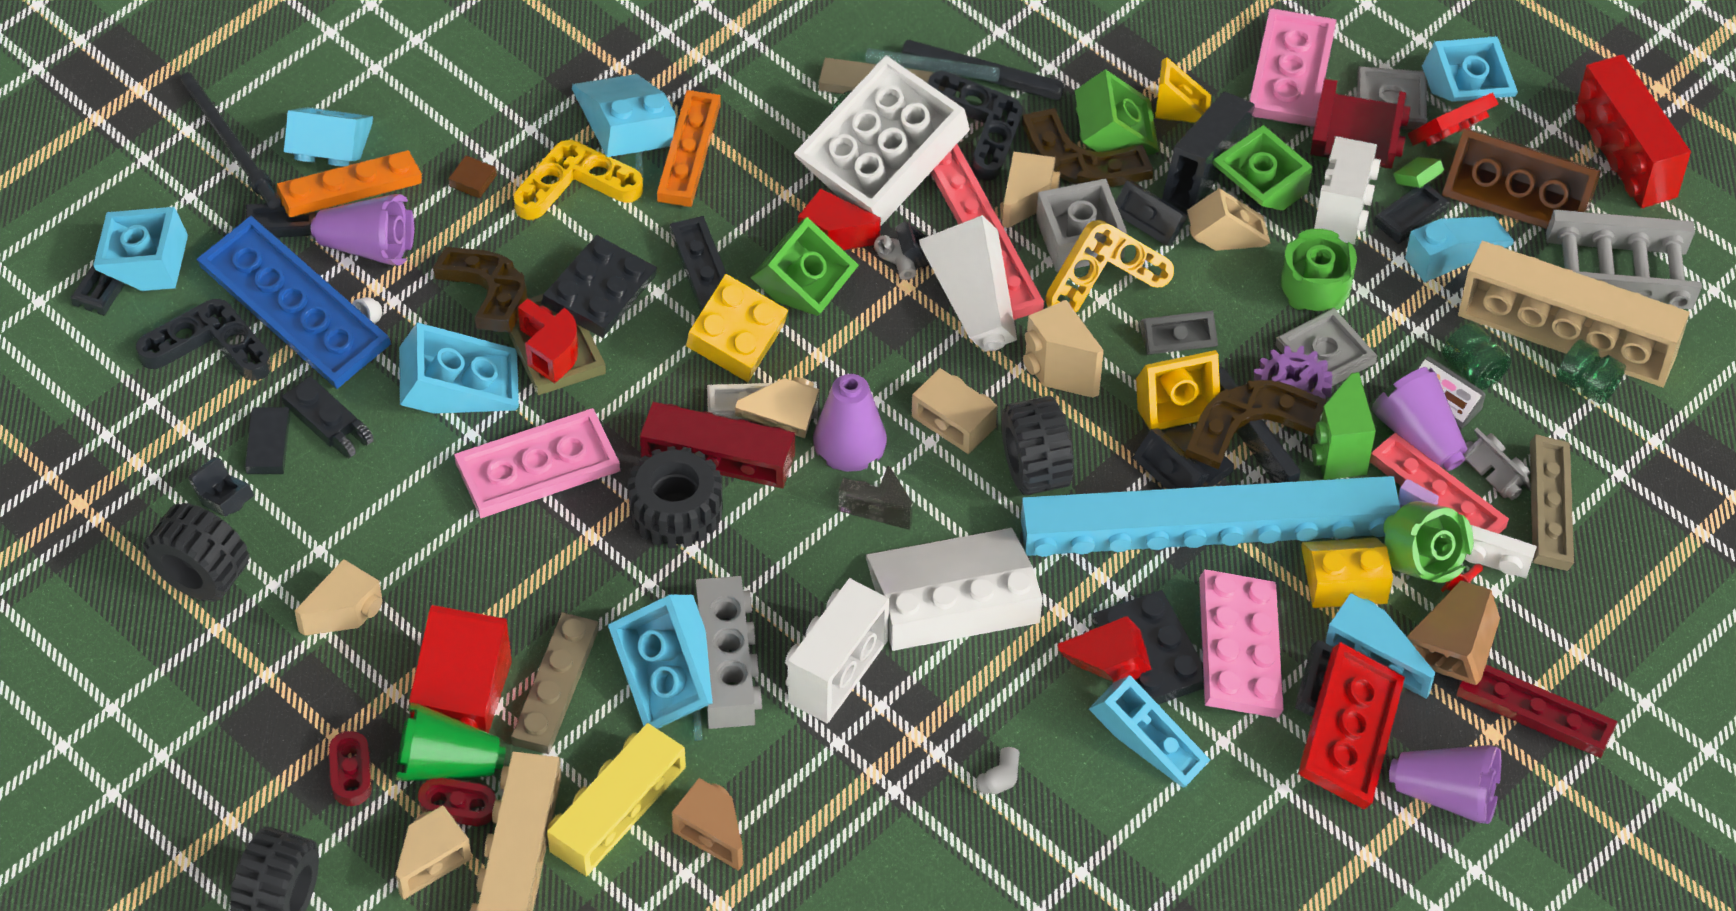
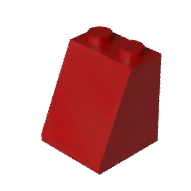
M431 605L409 702L420 704L489 733L512 663L507 619ZM410 711L411 718H413L415 712Z

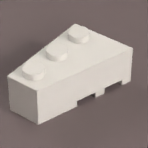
M1335 137L1329 166L1325 174V183L1321 188L1314 229L1334 231L1339 234V239L1345 243L1349 241L1354 245L1357 232H1365L1369 211L1363 210L1364 205L1371 206L1375 185H1370L1369 181L1370 179L1377 180L1381 162L1379 159H1374L1377 144Z

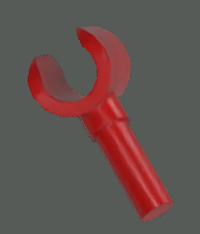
M1475 564L1466 573H1460L1456 578L1446 582L1441 591L1444 592L1446 589L1451 591L1460 581L1471 583V580L1483 571V566Z

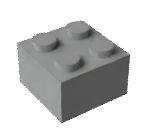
M1106 179L1038 192L1036 220L1056 272H1059L1088 223L1094 220H1101L1127 234ZM1097 232L1094 236L1098 242L1104 243L1106 240L1103 233ZM1125 247L1120 253V259H1124ZM1086 248L1084 251L1092 255L1094 258H1096L1098 255L1097 253L1091 251L1088 248ZM1086 259L1078 261L1074 269L1089 266V261Z

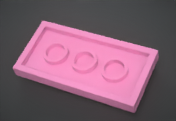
M1270 8L1250 102L1255 103L1252 117L1315 127L1337 19Z
M593 408L454 454L457 468L480 518L620 472V462Z
M1204 569L1199 577L1205 706L1278 718L1283 712L1276 582Z

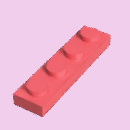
M1397 433L1392 434L1371 452L1369 462L1387 476H1394L1395 482L1400 486L1408 479L1439 496L1437 505L1454 509L1463 515L1470 525L1498 534L1507 527L1508 517Z

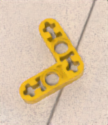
M564 140L559 142L516 190L514 193V207L516 214L522 219H537L549 209L573 180L579 181L620 202L631 203L637 201L643 194L642 175L636 169L611 157H606L605 154L578 141ZM595 167H603L607 170L605 174L600 176L589 173ZM548 175L559 178L553 184H545L540 181Z
M1094 220L1083 229L1046 294V304L1050 307L1059 303L1057 299L1062 294L1070 299L1069 304L1077 312L1107 261L1156 288L1163 287L1172 280L1174 267L1168 258L1104 221ZM1097 232L1103 233L1106 237L1104 243L1098 242L1094 238ZM1127 245H1134L1136 249L1134 259L1129 263H1123L1120 259L1122 249ZM1088 248L1097 253V257L1094 258L1092 255L1084 252L1085 249ZM1080 260H1088L1090 264L1089 272L1084 277L1077 278L1074 274L1076 263ZM1145 260L1162 269L1159 276L1142 266ZM1069 279L1079 285L1078 289L1067 284V280Z

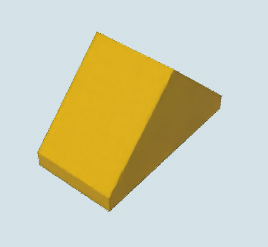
M1165 58L1161 63L1155 118L1196 123L1210 107L1211 95L1170 59Z

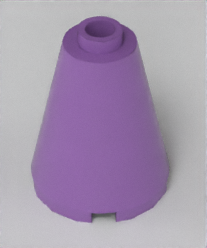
M391 194L320 210L316 217L312 219L311 234L321 246L388 265L400 266L408 259L402 258L405 250H411L413 246L414 216L412 210L405 209L403 202H409L405 196Z
M1422 367L1399 379L1393 384L1396 389L1389 397L1383 392L1372 404L1371 410L1377 418L1440 467L1451 471L1465 461L1466 458L1463 455L1467 451V446L1437 374L1431 367L1429 370L1427 367Z
M856 374L842 375L833 382L813 434L815 452L818 456L820 454L826 460V464L833 469L849 472L868 468V463L876 458L878 461L883 456L886 447V431L870 387L863 377Z
M1483 745L1401 752L1399 759H1393L1391 762L1389 781L1395 783V788L1398 792L1477 823L1490 824L1498 796H1494L1496 783L1500 784L1501 750L1496 746Z

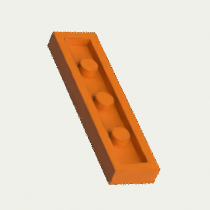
M691 90L686 91L657 190V202L692 207L721 105L720 95Z
M407 150L277 183V195L281 199V203L290 218L421 184L422 173L410 151Z

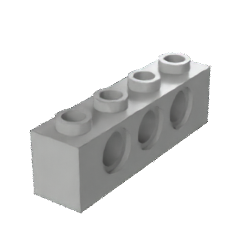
M741 576L696 579L697 608L706 630L712 704L707 706L709 729L755 725V710L762 709L760 686L753 687L752 677H759L757 654H749V645H755L754 622H746L745 616L746 613H752L750 590L743 591ZM732 650V651H734V652L727 653V652H724V651ZM735 682V683H738V684H736V685H728L727 683Z

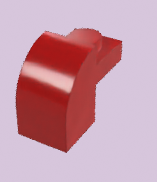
M527 298L518 306L520 330L531 337L525 343L527 365L555 384L577 361L578 337L576 321L566 308H563L554 316L548 308L538 306Z

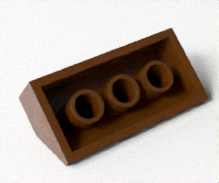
M1464 128L1442 195L1547 229L1554 210L1588 211L1602 170L1474 129Z

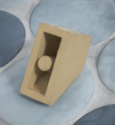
M1013 152L1003 205V227L1010 228L1037 213L1038 192L1059 188L1060 172H1054L1055 157Z
M1220 188L1187 210L1190 220L1189 230L1192 237L1197 242L1204 243L1215 251L1265 247L1270 243L1264 216Z
M793 377V380L783 378L738 400L735 406V416L768 427H780L786 431L795 432L796 436L805 438L819 398V389L814 388L813 382L801 377Z
M343 559L295 610L299 633L307 636L359 628L368 618L374 617L381 608L383 600L379 580Z
M443 805L434 811H427L421 814L408 827L396 871L399 894L403 899L408 898L472 859L468 837Z

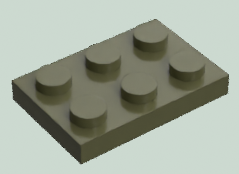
M543 294L528 298L538 306H543L541 305ZM550 310L554 316L557 315V313ZM519 319L517 320L512 331L508 332L537 395L606 374L605 362L587 329L576 324L578 337L577 361L554 384L527 365L525 343L531 337L520 330Z

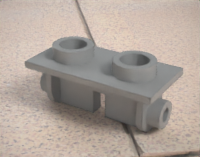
M1476 428L1474 431L1478 440L1475 443L1472 441L1465 443L1467 446V451L1463 455L1466 458L1465 461L1481 476L1493 467L1495 470L1486 480L1503 498L1516 499L1522 492L1520 488L1522 485L1531 491V483L1528 479V475L1531 472L1517 457L1510 460L1503 453L1505 450L1504 445L1492 433L1485 436Z

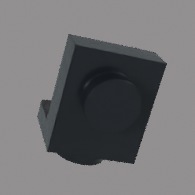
M213 457L188 477L202 506L225 517L239 511L244 503L254 496L250 485L229 475L222 460L218 457Z

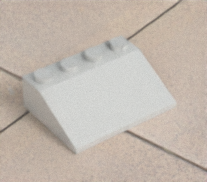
M886 55L796 150L794 155L839 198L881 217L882 225L966 135L970 128L964 108Z
M1012 528L866 555L875 591L889 598L888 638L892 651L1040 623L1041 591L1033 566Z

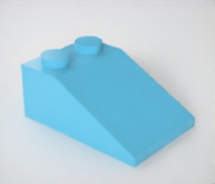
M638 74L572 84V91L606 157L671 146L676 114L664 92Z
M418 322L400 345V405L433 414L514 411L519 407L517 351L515 348Z
M668 595L608 624L643 726L649 723L658 729L712 704L706 630L693 595Z

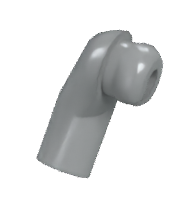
M887 235L879 236L875 240L874 249L878 256L897 266L900 279L910 280L916 276L914 262L902 254L899 240L890 238Z
M1002 748L1000 750L999 766L989 769L986 773H982L977 777L976 785L980 793L984 795L990 793L993 795L999 794L1016 784L1019 763V751L1016 748Z

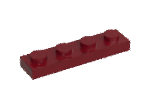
M1487 664L1481 681L1477 685L1462 681L1457 692L1458 697L1598 758H1602L1618 721Z

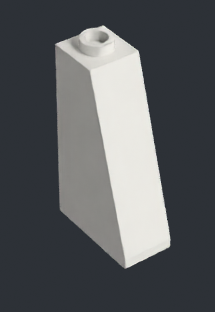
M982 215L920 239V246L968 337L985 352L999 350L1005 344L1016 341L1017 336L998 230Z

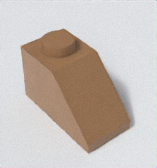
M699 778L672 811L673 833L739 871L743 866V850L733 799L720 785L709 784Z

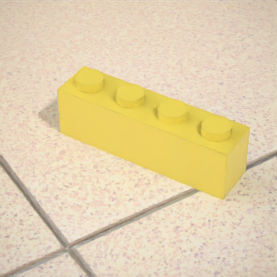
M649 723L639 733L631 734L624 743L623 750L614 760L609 759L603 764L598 777L590 786H584L578 791L574 797L573 804L565 813H560L552 819L547 829L549 852L587 877L686 768L685 747Z

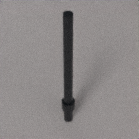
M190 72L184 73L180 78L181 83L247 175V183L255 194L261 195L270 209L279 207L281 199L272 188L270 177L255 164L193 74Z

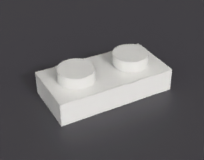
M1471 525L1474 544L1471 555L1467 554L1465 557L1466 561L1500 570L1507 575L1527 578L1537 546Z

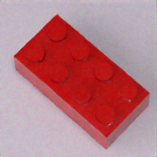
M1624 54L1586 65L1578 101L1575 105V114L1578 121L1584 124L1591 134L1594 145L1600 148L1608 159L1611 170L1616 172L1624 183L1627 194L1635 199L1641 209L1678 198L1691 154L1686 143Z

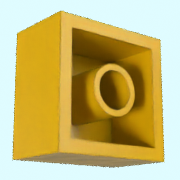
M725 274L690 329L686 347L744 381L749 382L783 328L788 310Z

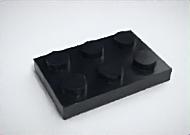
M596 235L543 294L541 305L557 314L563 308H566L573 315L577 325L603 338L655 278L658 267Z
M1162 590L1093 613L1092 623L1095 628L1128 616L1140 629L1152 670L1142 673L1135 681L1158 705L1204 689L1203 662Z

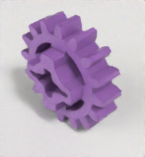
M1289 345L1285 346L1284 354H1279L1273 349L1271 351V360L1261 358L1260 369L1254 370V380H1270L1272 377V381L1292 385L1324 399L1332 395V372L1328 371V362L1326 360L1318 362V352L1316 351L1305 355L1304 346H1300L1297 352H1291ZM1317 382L1315 389L1310 392L1314 388V383Z

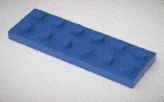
M252 216L197 258L199 266L336 389L391 345L389 336Z

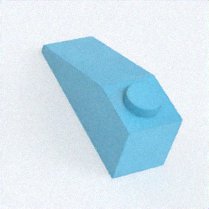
M1494 216L1438 219L1410 232L1405 259L1425 283L1472 263L1482 240L1504 248L1513 245L1514 240Z
M1350 593L1329 624L1325 643L1334 647L1341 642L1405 677L1403 687L1427 699L1431 691L1435 671L1385 610L1377 607L1375 603L1368 599H1362Z
M1130 675L1114 682L1089 708L1117 739L1182 788L1186 787L1210 761L1202 750Z

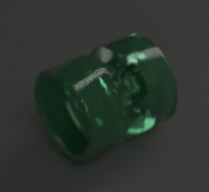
M1474 322L1468 323L1455 331L1446 341L1442 350L1443 357L1456 370H1462L1463 377L1481 390H1486L1497 383L1505 375L1511 364L1510 356L1497 343H1491V337Z
M1580 339L1566 354L1556 377L1557 380L1572 389L1582 387L1584 396L1599 405H1603L1617 389L1625 373L1626 365L1610 355L1603 358L1600 357L1598 348Z

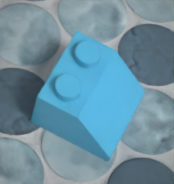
M1498 37L1435 41L1422 65L1431 93L1452 102L1476 100L1492 92L1496 98L1513 97L1518 93Z
M309 107L288 110L284 152L294 153V159L299 161L315 162V157L328 158L329 165L348 166L349 161L361 159L372 126L373 116Z
M175 207L107 212L93 264L95 270L140 291L176 288L188 234Z

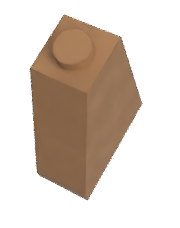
M1460 581L1407 636L1408 640L1435 672L1474 685L1481 681L1500 621L1492 590L1484 586Z

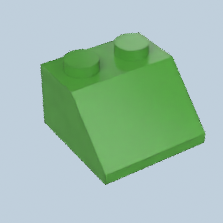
M1106 69L1075 90L1076 112L1079 116L1081 130L1080 138L1087 148L1094 149L1097 152H1105L1142 144L1147 155H1154L1159 151L1151 100Z
M1264 125L1213 160L1215 167L1263 207L1283 211L1308 193L1313 166Z
M806 217L787 232L752 275L751 279L776 302L818 316L859 265Z
M1359 372L1350 374L1324 405L1321 422H1316L1317 444H1312V459L1315 466H1320L1323 480L1367 475L1376 430Z

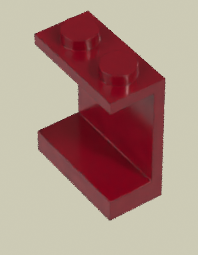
M1324 79L1310 155L1330 158L1335 137L1337 136L1377 144L1374 159L1381 160L1380 167L1392 169L1395 156L1402 157L1405 137L1399 136L1400 126L1407 127L1411 106L1404 105L1407 92L1400 91L1398 102L1394 104L1336 94L1338 81Z

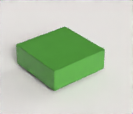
M1416 157L1393 173L1396 183L1399 185L1421 188L1440 175L1444 168L1440 159Z

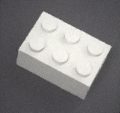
M850 578L841 590H834L827 602V609L821 617L816 616L813 618L807 628L806 637L800 645L794 644L785 661V664L788 665V676L786 679L788 703L827 724L888 642L889 598Z

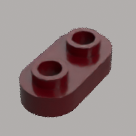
M355 731L341 732L329 744L332 793L340 804L356 806L365 802L372 792L369 746L362 734ZM347 754H356L353 758H345ZM350 787H358L354 791H346Z
M435 778L426 781L420 787L418 800L422 813L434 811L443 805L456 823L483 826L492 821L496 795L486 785L447 778ZM437 800L445 801L442 805L433 804ZM477 806L484 808L481 811H472Z

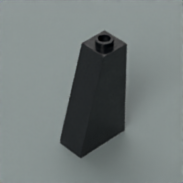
M1225 91L1216 99L1175 145L1162 196L1164 201L1188 215L1187 210L1207 196L1222 173L1213 165V160L1244 139L1249 130L1255 103Z

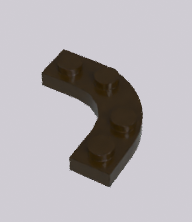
M1055 108L1022 115V127L1034 154L1055 157L1054 172H1060V178L1065 181L1081 184L1106 179L1109 187L1125 185L1126 181L1139 182L1153 178V167L1142 144L1113 151L1094 152L1082 149L1070 140L1065 133Z
M445 247L433 267L435 279L469 282L484 287L488 290V294L474 317L477 329L511 332L519 319L518 306L527 299V289L523 273L514 268L513 261L503 255L485 250Z
M1271 380L1248 381L1246 385L1230 390L1225 389L1215 396L1203 410L1184 456L1219 470L1232 437L1238 428L1251 421L1268 420L1278 422L1313 436L1316 422H1319L1327 399L1292 385Z

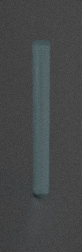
M869 48L866 52V62L877 64L887 55L904 68L930 72L945 71L957 76L998 81L1000 69L996 67Z

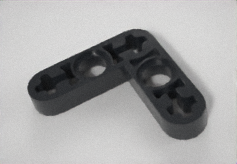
M945 71L932 73L927 84L964 108L966 117L985 123L970 162V168L974 175L980 179L993 180L997 178L1023 113L1021 103L1012 96ZM939 86H943L946 89L944 91H941L938 88ZM956 91L960 92L959 98L955 97ZM975 96L982 101V104L978 106L971 105L965 97ZM1003 110L1010 112L1006 123L999 121ZM998 133L1004 137L1005 141L1002 143L994 142L989 138L988 134ZM987 152L993 155L990 166L983 163Z
M211 299L143 335L136 343L139 361L144 367L149 369L164 367L212 340L245 379L257 381L265 378L271 371L270 355L266 347L230 304L222 299ZM212 315L222 317L224 325L221 327L220 322ZM182 329L195 331L191 337L186 339L175 336ZM238 334L245 337L239 344L231 345L225 342L232 335ZM152 348H153L155 351H159V352L154 353L153 351H151V350H149V349H152ZM249 352L254 362L260 363L256 365L253 362L248 363L246 354Z

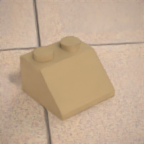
M1064 300L1029 315L1027 332L1025 333L1026 353L1023 356L1027 371L1031 375L1035 374L1045 387L1092 398L1098 396L1104 350L1068 301Z

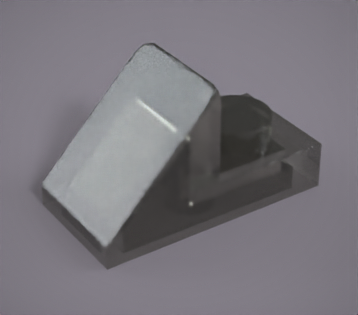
M887 466L879 487L872 486L864 481H853L843 478L839 487L840 512L910 530L913 502L890 466Z

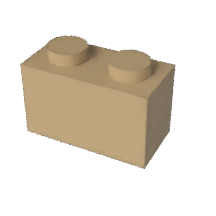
M939 368L912 394V417L956 447L970 454L996 428L997 405L987 395L979 394L965 385L959 377L950 375Z

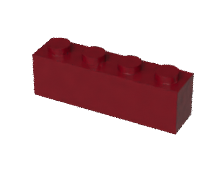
M652 402L640 434L641 458L644 456L652 457V451L657 449L664 452L667 451V447L675 446V450H682L683 447L691 448V453L693 454L698 451L705 454V461L711 459L716 464V470H719L722 476L784 489L795 456V432L786 431L780 427H768L750 423L744 419L736 420L717 416L706 411L699 412L680 408L674 404Z

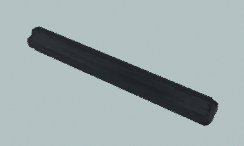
M906 40L902 47L901 56L905 60L1059 101L1064 93L1065 83L1053 78L913 40Z

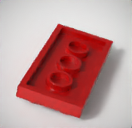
M1341 642L1334 646L1297 774L1362 809L1370 806L1376 791L1405 677Z

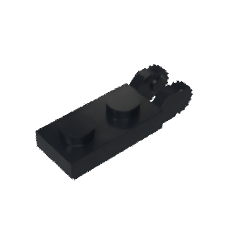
M311 376L282 395L285 407H289V410L329 447L333 446L346 458L349 459L356 454L354 445L346 438V435L349 433L366 446L374 441L369 428Z

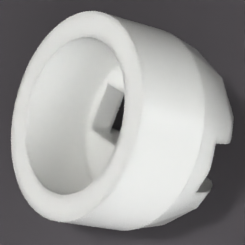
M364 297L352 302L374 324L380 320L382 306L378 301H375L373 298Z

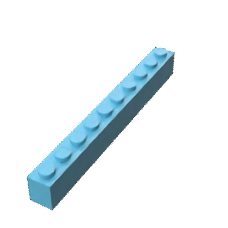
M1394 476L1023 497L1021 525L1026 555L1047 557L1053 554L1124 552L1134 549L1161 550L1168 547L1185 546L1197 548L1203 545L1219 544L1233 546L1240 543L1253 542L1269 544L1276 541H1311L1321 538L1347 539L1355 536L1383 537L1386 535L1383 530L1385 520L1390 515H1394L1400 509Z

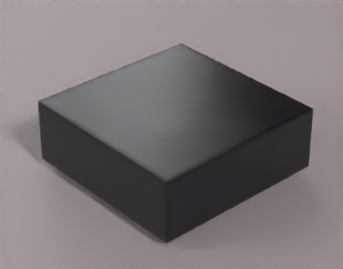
M906 221L896 226L902 254L921 268L930 265L919 242L926 235Z

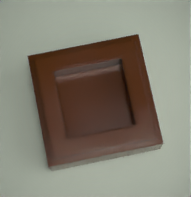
M466 155L449 177V187L480 199L497 176V169L495 166Z

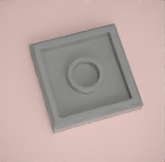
M1358 67V98L1397 104L1399 92H1407L1404 105L1411 106L1407 127L1400 126V128L1417 129L1427 123V79L1424 71Z
M1335 308L1276 337L1275 346L1282 354H1284L1285 346L1288 345L1291 352H1297L1300 346H1304L1305 355H1309L1313 351L1318 352V362L1322 360L1328 362V371L1332 372V386L1347 379L1351 373L1360 372L1376 364L1377 360L1376 353Z

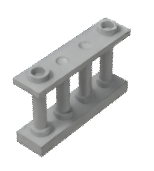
M1564 210L1553 211L1546 231L1547 243L1562 244L1565 269L1604 281L1631 292L1639 293L1666 304L1674 305L1680 309H1693L1702 289V282L1687 281L1684 276L1682 254L1686 255L1695 234L1694 221ZM1577 246L1597 247L1600 273L1579 271ZM1612 249L1632 250L1635 276L1615 275ZM1647 251L1667 253L1670 279L1650 277Z

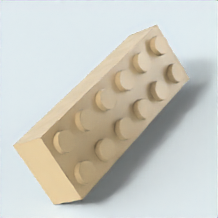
M1483 240L1468 269L1458 316L1663 388L1676 359L1690 314L1689 311L1674 305L1648 298L1639 293L1616 287L1604 281L1584 276L1572 270L1555 266L1535 257H1529Z

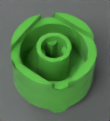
M1327 229L1305 230L1299 233L1298 238L1292 243L1290 241L1286 246L1281 274V287L1288 298L1289 305L1298 310L1326 311L1332 308L1336 310L1341 309L1351 293L1357 262V255L1353 245L1349 241L1347 245L1339 239L1338 233Z
M1424 501L1410 502L1402 506L1394 515L1387 517L1383 525V530L1386 534L1385 546H1387L1392 569L1412 577L1437 583L1451 581L1463 571L1465 566L1462 564L1467 554L1471 555L1473 550L1474 537L1469 521L1454 509Z

